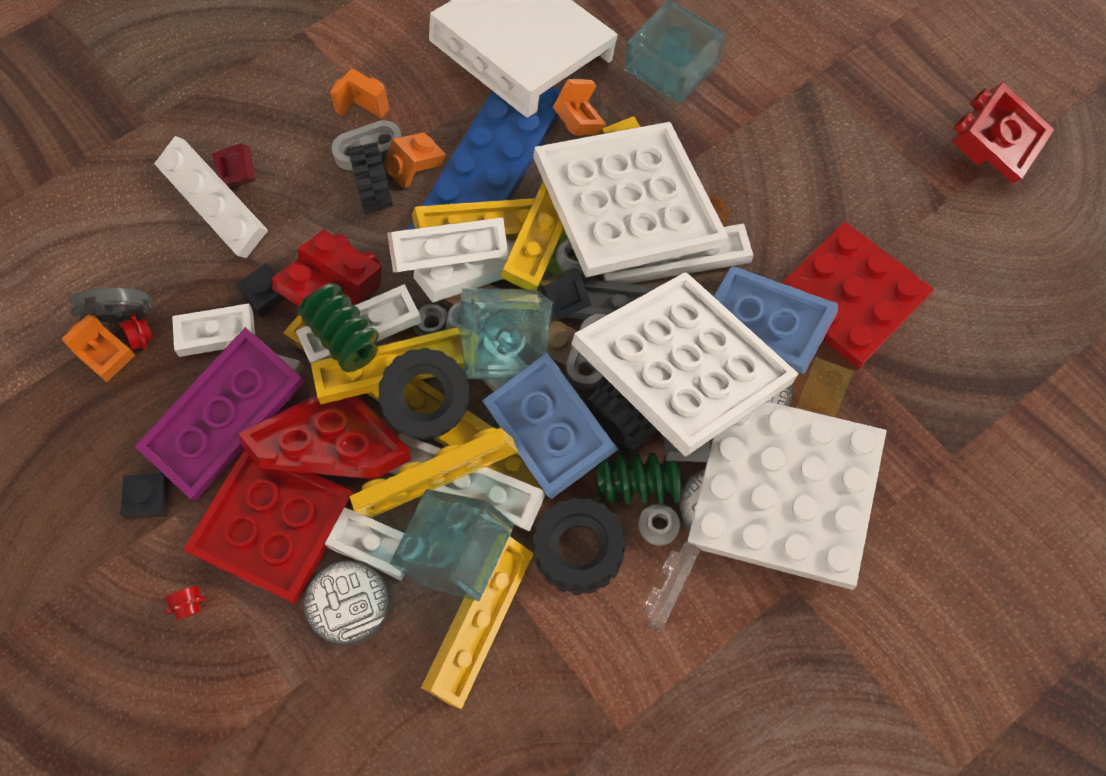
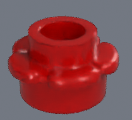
M131 314L129 320L120 322V328L128 348L131 351L140 348L146 350V342L152 341L151 331L146 320H137L136 316Z
M198 586L189 587L164 597L168 607L164 613L166 615L174 613L176 620L202 612L200 603L205 602L206 596H201Z

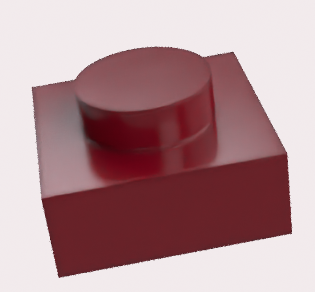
M240 143L212 153L214 171L229 189L256 181L250 146Z

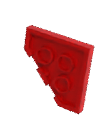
M316 395L238 433L241 446L261 469L377 479L411 461L410 449L358 396L320 404Z

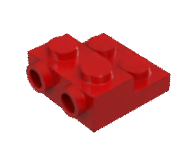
M1001 82L991 90L987 88L982 89L971 100L970 105L974 110L971 113H966L956 122L953 129L957 134L952 143L976 165L987 160L1013 184L1023 179L1054 129L1004 82Z
M323 229L298 248V259L272 278V289L299 306L314 291L327 284L336 283L341 287L342 294L349 296L351 305L355 306L380 288L382 266L373 253L366 251L362 254L351 247L349 240L343 234L336 233L332 235Z

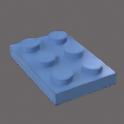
M731 266L713 296L791 368L803 375L838 313L837 303L735 266Z
M545 353L483 400L501 429L513 437L518 454L546 495L551 499L618 450L548 353Z

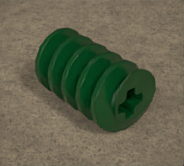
M327 284L308 295L300 303L297 315L301 316L305 325L310 327L313 335L320 339L322 346L329 350L331 357L338 361L343 371L354 372L363 368L374 359L378 351V347L374 344L379 337V333L375 328H368L370 325L369 320L363 316L359 317V308L351 305V299L348 295L342 294V289L338 284Z
M616 453L613 464L609 463L607 457L596 466L597 503L601 493H605L609 505H614L617 494L622 493L625 503L631 504L634 493H638L642 504H647L650 493H655L658 503L663 504L667 492H671L675 504H680V467L675 461H666V454L660 464L656 453H649L645 464H643L639 453H633L629 464H626L623 454Z

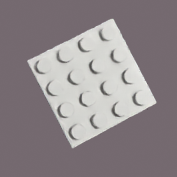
M670 122L542 145L534 149V161L585 277L723 247L729 238Z
M687 272L576 332L571 343L685 457L789 387L798 375L793 368Z
M768 401L713 438L711 454L700 489L687 547L854 590L857 586L887 430Z

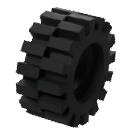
M373 142L348 148L364 213L392 208L393 203L378 143Z
M607 379L583 401L613 443H616L621 451L625 450L629 454L635 453L657 431V428Z

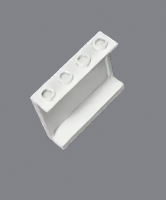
M451 0L430 13L429 41L526 118L537 112L540 94L597 56H600L608 63L611 62L618 35L572 0Z

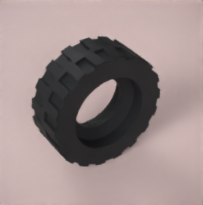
M429 348L411 349L393 359V362L383 372L384 375L379 383V404L385 418L395 429L403 434L419 439L435 438L452 430L464 416L469 402V383L465 372L457 364V361L444 354V352ZM419 374L435 376L441 381L445 390V398L439 409L429 414L416 413L405 402V386L411 378Z
M573 497L569 498L568 501L562 502L561 500L555 503L553 508L550 510L548 508L543 513V518L541 521L538 520L535 526L533 551L537 569L540 574L542 573L545 576L546 582L550 585H555L557 590L564 593L568 591L572 592L573 595H581V593L585 592L591 594L600 587H606L610 584L611 578H615L618 574L624 558V530L622 525L618 523V517L614 512L611 513L603 503H596L593 499L586 497L585 499ZM572 527L588 528L595 533L599 540L600 549L598 555L592 562L586 565H572L566 562L559 553V539L566 530Z

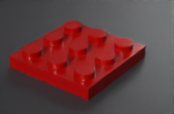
M846 221L781 282V284L838 304V313L823 341L858 369L881 348L934 291V288Z
M244 449L183 551L295 606L327 550L326 540L344 507L348 509L351 507L350 496L355 493L314 473L261 469Z

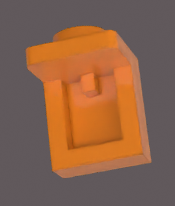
M353 68L343 78L338 79L330 91L335 112L343 115L354 103L379 118H382L390 110L384 85L379 80L368 78Z
M568 79L552 107L566 124L567 130L576 136L601 135L602 128L606 126V123L588 102L596 88L593 80Z
M423 132L392 139L383 166L384 170L401 188L410 187L415 172L442 166L446 154L435 144L431 137Z
M91 313L81 321L76 322L62 338L63 343L74 355L106 383L135 357L134 353L108 331Z

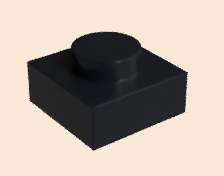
M267 263L236 284L239 292L260 316H263L286 299L272 289V278L276 273Z
M575 267L539 282L550 314L556 321L591 306L580 271Z
M163 473L123 476L120 515L125 519L167 516L169 479Z

